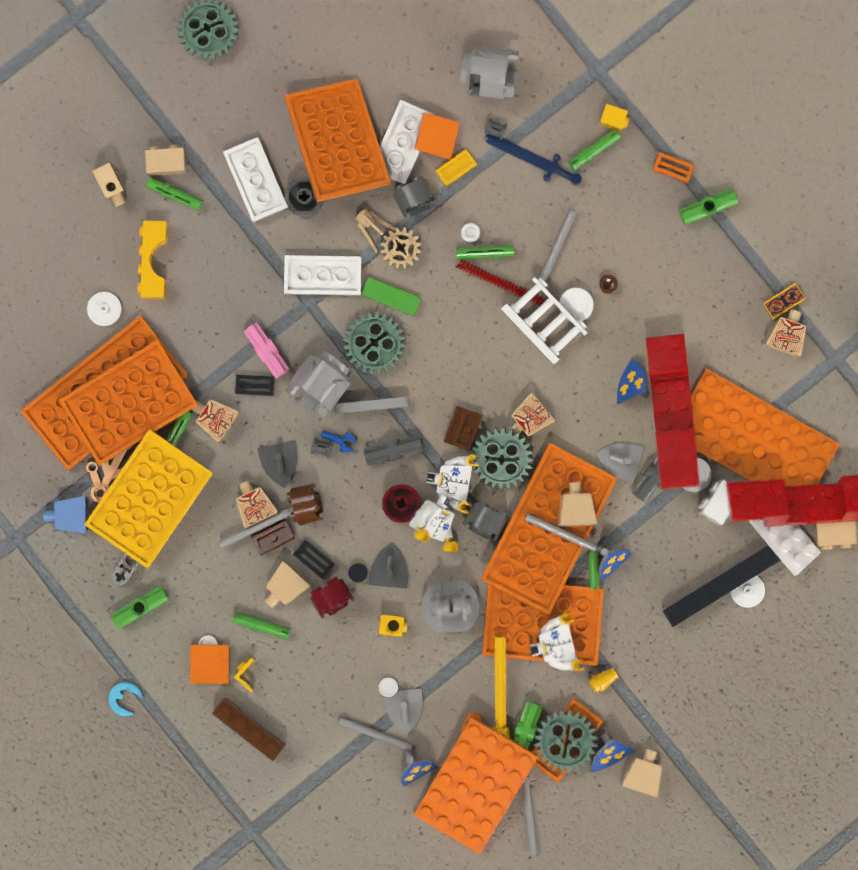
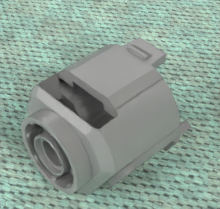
M483 46L475 47L471 54L464 53L460 86H467L466 92L470 96L502 100L505 97H514V87H516L518 73L508 71L509 60L518 59L519 51Z
M325 351L320 356L315 354L309 355L290 380L285 391L291 395H294L296 391L300 392L303 396L298 404L308 411H311L317 405L315 412L324 418L328 412H331L350 386V379L346 376L350 370Z

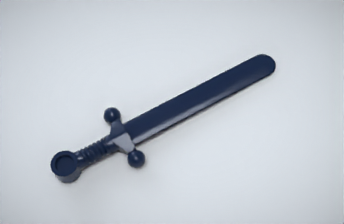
M490 134L485 136L486 143L548 172L543 177L545 182H549L551 180L550 176L554 173L566 178L574 186L580 185L582 181L580 174H572L557 166V162L561 159L559 154H555L553 156L554 160L551 162L505 139L499 140V137Z

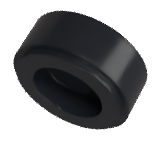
M356 563L349 568L348 575L352 581L362 582L366 579L368 571L363 564Z

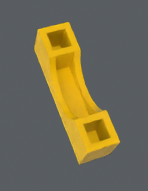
M143 221V226H140L139 235L143 238L142 245H139V256H142V264H138V275H141V283H138L137 293L141 294L140 297L142 299L165 300L166 280L154 272L152 256L158 247L166 244L168 241V223L166 221Z

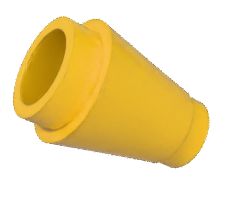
M611 668L591 676L588 682L595 693L603 692L618 678V675Z

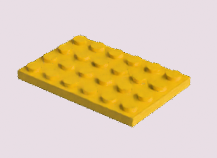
M149 429L84 525L148 569L205 487L213 472Z

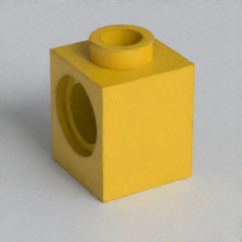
M606 104L599 125L621 132L622 128H626L630 119V117H627L628 111Z
M381 614L379 634L402 636V632L406 633L407 621H404V617ZM396 620L399 623L398 630L391 631L388 628L389 621Z

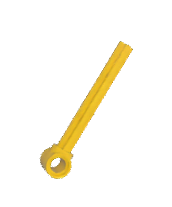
M498 636L494 637L495 727L492 728L510 738L509 727H506V637Z

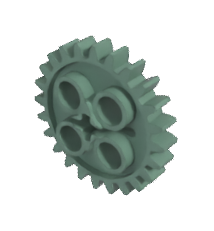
M200 0L199 5L193 1L194 7L192 8L187 5L188 12L182 11L184 18H178L179 22L182 23V25L177 26V29L182 31L177 33L178 37L183 38L180 40V44H186L184 47L185 51L191 49V56L197 53V59L204 55L205 61L208 60L209 56L215 60L216 54L222 58V51L229 53L227 47L234 48L231 41L238 40L234 36V34L239 33V30L234 28L238 26V22L233 21L236 18L235 14L229 15L232 12L231 8L225 10L226 4L223 3L219 6L218 0L214 4L211 0H208L207 3H204V0ZM210 13L217 14L215 20L210 21L207 19ZM198 21L200 26L197 29L190 28L192 22ZM208 26L211 32L207 33L205 27ZM224 30L226 33L223 37L219 38L216 36V32ZM200 39H208V44L205 46L199 45Z
M368 312V318L361 315L360 322L354 319L356 325L349 324L352 331H345L349 338L343 339L344 342L348 343L344 350H350L346 357H353L350 363L357 362L356 369L362 366L363 373H365L367 368L370 369V374H373L374 369H377L378 374H380L381 368L388 372V365L394 368L393 361L400 362L397 355L404 354L400 351V348H405V345L400 343L405 340V337H399L403 330H396L399 323L392 325V317L387 321L386 314L379 318L378 312H376L375 317H372L370 312ZM373 325L381 327L379 334L374 335L370 332ZM388 332L387 336L378 341L377 348L372 346L365 354H361L364 349L371 345V339L376 341L382 334ZM359 337L365 338V346H357L355 343L356 339ZM385 340L393 342L391 349L383 348L382 344ZM376 352L379 357L377 361L371 362L368 360V354Z
M505 426L502 427L501 431L495 427L494 433L488 429V436L481 434L482 441L476 440L475 443L479 447L473 446L472 450L476 453L471 455L479 456V458H474L476 459L474 464H479L474 472H481L479 479L485 477V484L491 481L492 487L498 483L500 489H502L503 484L510 488L511 482L517 486V479L522 482L524 481L522 474L529 475L527 469H532V465L528 462L533 461L534 457L528 455L533 453V449H527L530 446V442L524 443L526 436L519 438L520 431L513 434V428L506 432ZM495 444L498 450L490 451L488 445ZM509 445H515L517 447V451L513 453L509 452L507 447ZM500 454H504V461H501ZM495 463L497 469L490 470L487 464ZM514 464L517 469L509 471L506 466Z
M561 710L558 716L554 711V718L551 719L547 715L548 722L541 721V724L544 726L543 729L537 728L541 733L535 736L536 739L540 740V742L535 743V746L541 748L537 751V754L543 753L540 760L544 761L547 759L546 766L548 767L553 764L554 771L557 767H560L561 773H563L565 768L571 773L572 767L579 771L578 765L581 764L585 767L584 760L591 761L588 755L595 754L591 750L592 747H597V744L592 742V740L597 739V736L591 735L595 728L589 729L588 727L591 725V722L584 723L585 716L579 719V712H576L573 716L571 710L568 711L567 715ZM569 724L568 739L571 740V743H567L566 757L562 758L564 744L561 742V739H565L566 725ZM555 725L562 726L563 732L560 735L553 734L552 729ZM574 728L582 730V735L579 738L572 736L571 732ZM554 744L560 746V752L556 755L550 753V747ZM572 747L579 748V755L577 757L569 755V750Z

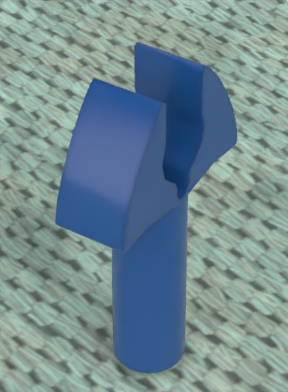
M325 430L321 433L322 438L340 444V452L354 451V449L347 447L343 443L348 440L357 443L349 432L343 437Z

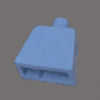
M82 496L54 502V510H44V522L55 521V529L88 533V527L84 525L88 520V497Z

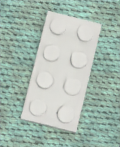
M400 100L380 145V150L389 178L398 183L406 184L420 152L414 150L423 112L433 113Z
M258 137L223 152L253 222L288 208Z
M285 255L284 294L361 296V257Z
M763 520L749 521L794 576L798 575L821 553L799 525L764 527Z

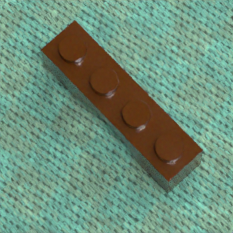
M226 697L223 698L212 712L215 717L271 761H274L286 745L271 732L258 725Z

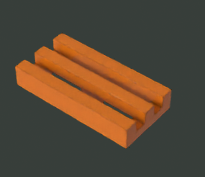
M659 152L652 171L688 184L695 165ZM663 158L676 164L689 168V171L660 161V159ZM658 165H661L663 167H666L668 169L674 170L687 176L685 178L678 174L659 168Z

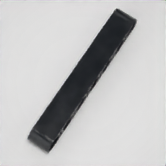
M768 545L662 612L673 628L781 560Z

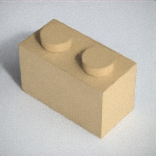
M170 145L169 149H161L159 146L150 147V150H145L146 173L148 176L186 173L185 150L183 147L180 148V145Z
M855 522L814 524L815 545L821 546V550L833 549L832 545H840V549L852 548V544H857Z

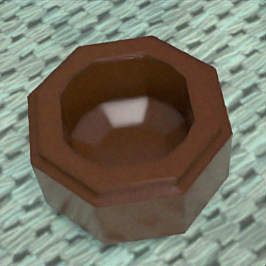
M605 275L599 281V289L603 293L612 294L617 289L618 281L613 275Z

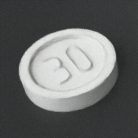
M206 635L200 639L199 645H218V641L215 637Z
M385 678L379 684V691L385 697H392L398 691V684L392 678Z

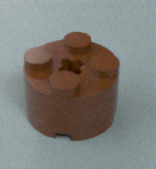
M315 483L291 488L290 492H287L289 504L292 503L293 511H291L292 520L300 526L323 520V517L320 516V513H323L319 492H314L313 489L316 487Z

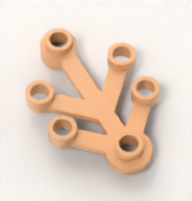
M127 450L115 456L111 465L109 461L102 464L105 474L102 482L97 473L99 469L98 464L95 462L87 464L86 469L90 473L94 485L91 489V497L95 502L99 503L103 496L99 497L97 492L103 490L105 495L110 488L109 484L112 479H115L122 470V468L118 469ZM91 464H94L96 466V469L94 471H90L89 466Z

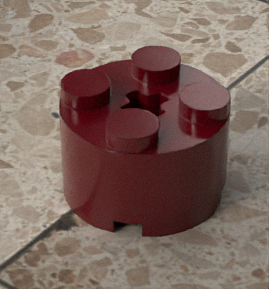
M405 484L392 486L385 492L382 499V508L385 515L396 523L411 521L416 511L421 507L420 497L416 490ZM405 499L406 508L398 509L396 501Z
M334 577L327 582L328 585L322 589L318 587L310 592L312 594L310 600L321 619H324V615L327 613L331 616L348 606V600L352 602L355 600L343 579L339 580L338 577Z

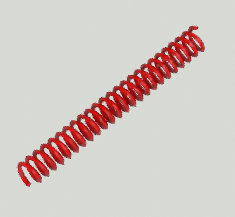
M463 259L455 266L456 268L459 267V270H466V273L469 272L470 275L473 273V276L476 275V278L480 276V280L482 278L483 281L487 279V283L489 281L490 284L494 282V286L497 284V288L503 289L504 287V291H511V294H518V297L521 296L522 298L529 291L527 289L525 292V288L522 289V286L518 289V284L516 286L515 283L511 285V281L509 283L508 280L504 282L505 279L501 280V276L497 279L498 276L494 277V273L490 276L491 273L488 272L487 274V270L483 273L484 269L480 271V267L476 270L477 266L473 268V264L469 267V262L467 265L466 261L462 264ZM537 294L531 300L532 303L535 302V305L539 303L540 307L545 299L542 300L543 296L539 298V294Z

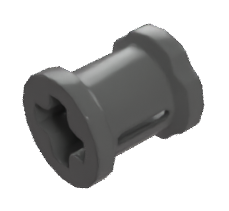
M490 118L484 135L490 134L499 137V140H503L508 124L502 125L493 122Z
M314 438L310 454L317 453L330 458L333 442L327 443Z

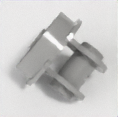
M458 581L457 583L435 582L427 589L423 596L422 614L424 620L437 633L465 632L477 620L479 614L478 596L474 589L464 581Z

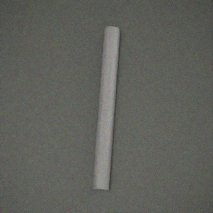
M569 210L540 275L545 283L576 216L574 211Z
M287 508L218 541V543L223 548L291 514Z
M527 513L524 519L593 552L597 549L598 545Z
M343 717L340 718L338 723L407 751H410L413 745Z
M526 777L522 783L529 849L530 855H536L538 851L529 777Z

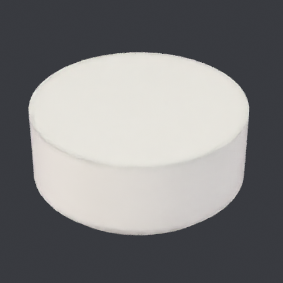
M467 223L462 227L461 236L464 241L473 243L478 240L480 229L474 223Z

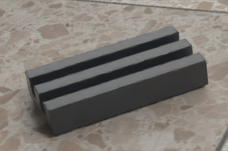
M236 375L235 394L274 396L275 377ZM240 379L270 381V384L240 383ZM239 387L270 388V392L239 390Z
M306 540L293 554L322 579L335 565ZM304 547H309L313 552H315L319 557H321L325 562H327L329 566L325 567L308 551H306ZM303 552L320 568H322L324 572L321 573L320 571H318L314 566H312L308 561H306L302 556H300L299 553Z

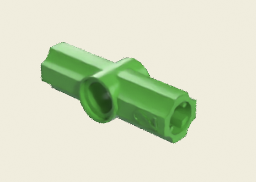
M731 188L714 196L706 197L702 201L679 209L681 220L684 225H687L704 217L711 216L714 213L738 204L737 196ZM704 203H711L713 205V210L706 211L704 209Z
M160 585L111 614L112 620L117 628L121 629L165 603L169 598ZM138 602H142L145 606L142 613L137 612L135 609V605Z
M527 701L521 719L518 720L513 741L527 749L534 738L542 706Z

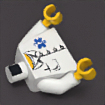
M478 455L460 456L450 459L444 463V466H441L440 474L428 472L426 483L438 485L436 493L439 494V497L441 494H444L452 499L448 505L449 508L469 514V512L465 511V508L468 505L472 506V504L466 502L472 466H479V464H474V458H479Z
M441 494L437 503L426 500L421 508L416 511L409 525L417 530L414 536L421 542H427L429 537L442 542L446 540L443 544L444 551L457 552V542L451 541L453 538L451 524L454 513L447 509L452 500L451 498Z
M568 611L562 616L550 619L541 628V634L538 635L540 643L529 645L531 656L543 654L544 661L548 662L551 667L560 670L583 671L585 668H579L578 664L579 662H584V660L576 659L568 625L574 622V619L568 620L567 615L572 613Z

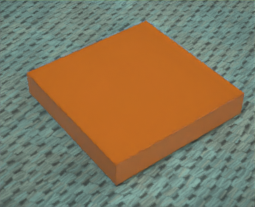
M423 112L414 150L451 159L460 122Z
M191 644L190 684H229V645Z

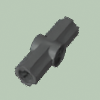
M417 435L402 440L396 439L384 442L383 445L364 449L363 451L368 466L384 461L398 460L404 458V456L422 452L423 448L420 437Z
M658 456L648 466L643 474V478L632 492L634 496L645 503L656 487L661 485Z

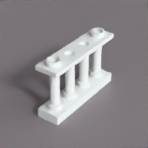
M534 277L532 280L535 282V285L514 305L511 304L509 306L506 304L501 309L541 352L555 364L559 360L557 357L560 354L559 351L580 331L586 335L585 329L587 326L580 319L576 321L546 289L548 285L541 277L538 280ZM542 290L549 298L533 314L522 320L518 315L520 313L519 310ZM555 304L562 312L545 329L535 333L531 329L533 327L532 324ZM568 317L575 327L557 344L549 348L544 343L546 341L545 338Z

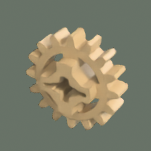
M396 228V233L390 230V236L383 237L386 243H381V247L385 248L381 250V254H386L383 260H390V267L396 264V269L400 265L404 269H406V264L413 266L412 260L418 261L419 258L416 254H421V250L417 249L421 247V243H416L419 237H412V230L406 233V228H403L402 232ZM398 236H404L408 239L401 240L398 238ZM392 241L394 244L393 249L388 252L389 243ZM397 243L401 246L405 245V254L401 251H396L398 249ZM413 245L414 251L413 254L410 256L408 251L409 248ZM401 257L404 261H398L393 258Z

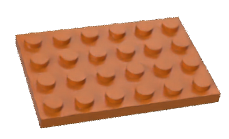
M357 78L284 96L316 202L390 185L391 181Z
M158 339L59 400L99 466L140 442L149 429L156 432L198 406Z
M488 584L482 656L495 657L494 637L502 636L506 637V658L544 661L543 654L531 656L529 645L540 643L538 635L541 634V628L550 619L571 611L572 613L568 614L567 618L570 621L574 619V622L568 625L576 659L584 660V662H579V664L597 666L604 589L592 590L590 587L564 585L550 614L547 615Z
M471 716L413 815L481 854L539 755Z

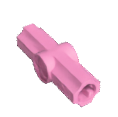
M257 322L243 331L255 347L254 350L263 363H266L276 379L290 370L279 355L276 346L270 338H267Z

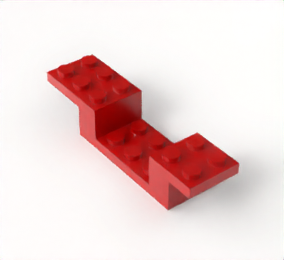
M684 334L646 338L661 490L700 486L685 336Z
M858 475L841 476L836 484L785 486L784 479L726 483L730 522L763 520L764 527L858 521Z

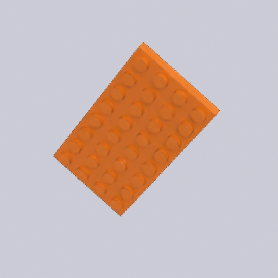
M141 315L20 411L67 471L90 455L91 452L61 405L60 399L157 339L181 378L184 380L189 376Z
M707 368L691 394L697 452L748 481L784 479L785 486L817 485L840 445Z
M549 443L480 580L549 615L583 547L524 519L527 513L557 526L560 497L563 494H570L569 483L579 482L581 483V494H591L597 520L617 478ZM594 525L559 528L587 540Z

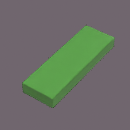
M370 277L367 278L361 293L364 297L415 316L421 301L420 297Z

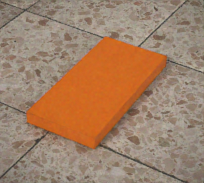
M574 698L571 699L563 710L565 715H567L569 710H571L573 716L576 712H579V719L585 716L584 723L591 722L588 728H595L591 735H594L604 722V720ZM569 724L566 725L565 739H561V742L564 744L562 758L566 757L567 743H571V740L568 739ZM555 725L552 732L554 735H560L563 732V728L561 725ZM574 728L571 732L572 736L579 738L582 735V730ZM554 744L550 747L551 754L556 755L560 752L559 745ZM536 746L533 752L537 754V751L541 748ZM572 747L569 750V755L577 757L579 755V748ZM543 753L537 754L539 756L534 765L558 783L568 769L565 768L563 773H561L560 767H557L554 771L553 764L548 767L546 766L547 759L544 761L540 760Z

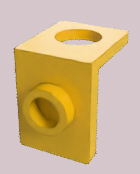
M253 657L247 663L243 661L237 667L239 672L234 676L250 692H253L254 689L240 676L255 661Z

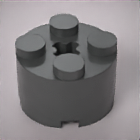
M422 175L415 177L407 185L401 184L395 188L396 193L393 196L404 218H407L408 214L411 217L417 216L430 209L429 204L432 202L436 204L438 202L428 179H424Z
M309 177L296 178L286 189L285 200L289 210L295 216L311 218L321 211L324 201L316 202ZM303 194H307V197H310L305 202L301 199Z
M479 500L478 503L472 504L469 514H467L462 524L464 526L470 525L468 529L483 538L493 537L492 541L496 542L507 522L505 518L507 514L498 509L494 511L489 508V504Z

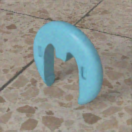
M120 682L109 692V706L113 712L120 716H131L134 713L119 706L116 699L122 700L124 695L121 693V690L131 691L143 698L142 692L138 686L131 682Z

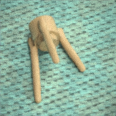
M366 208L355 218L359 222L357 226L362 230L375 253L378 252V249L365 227L367 229L372 227L380 235H383L379 227L374 224L375 220L396 232L394 226L378 217L373 211L369 212Z

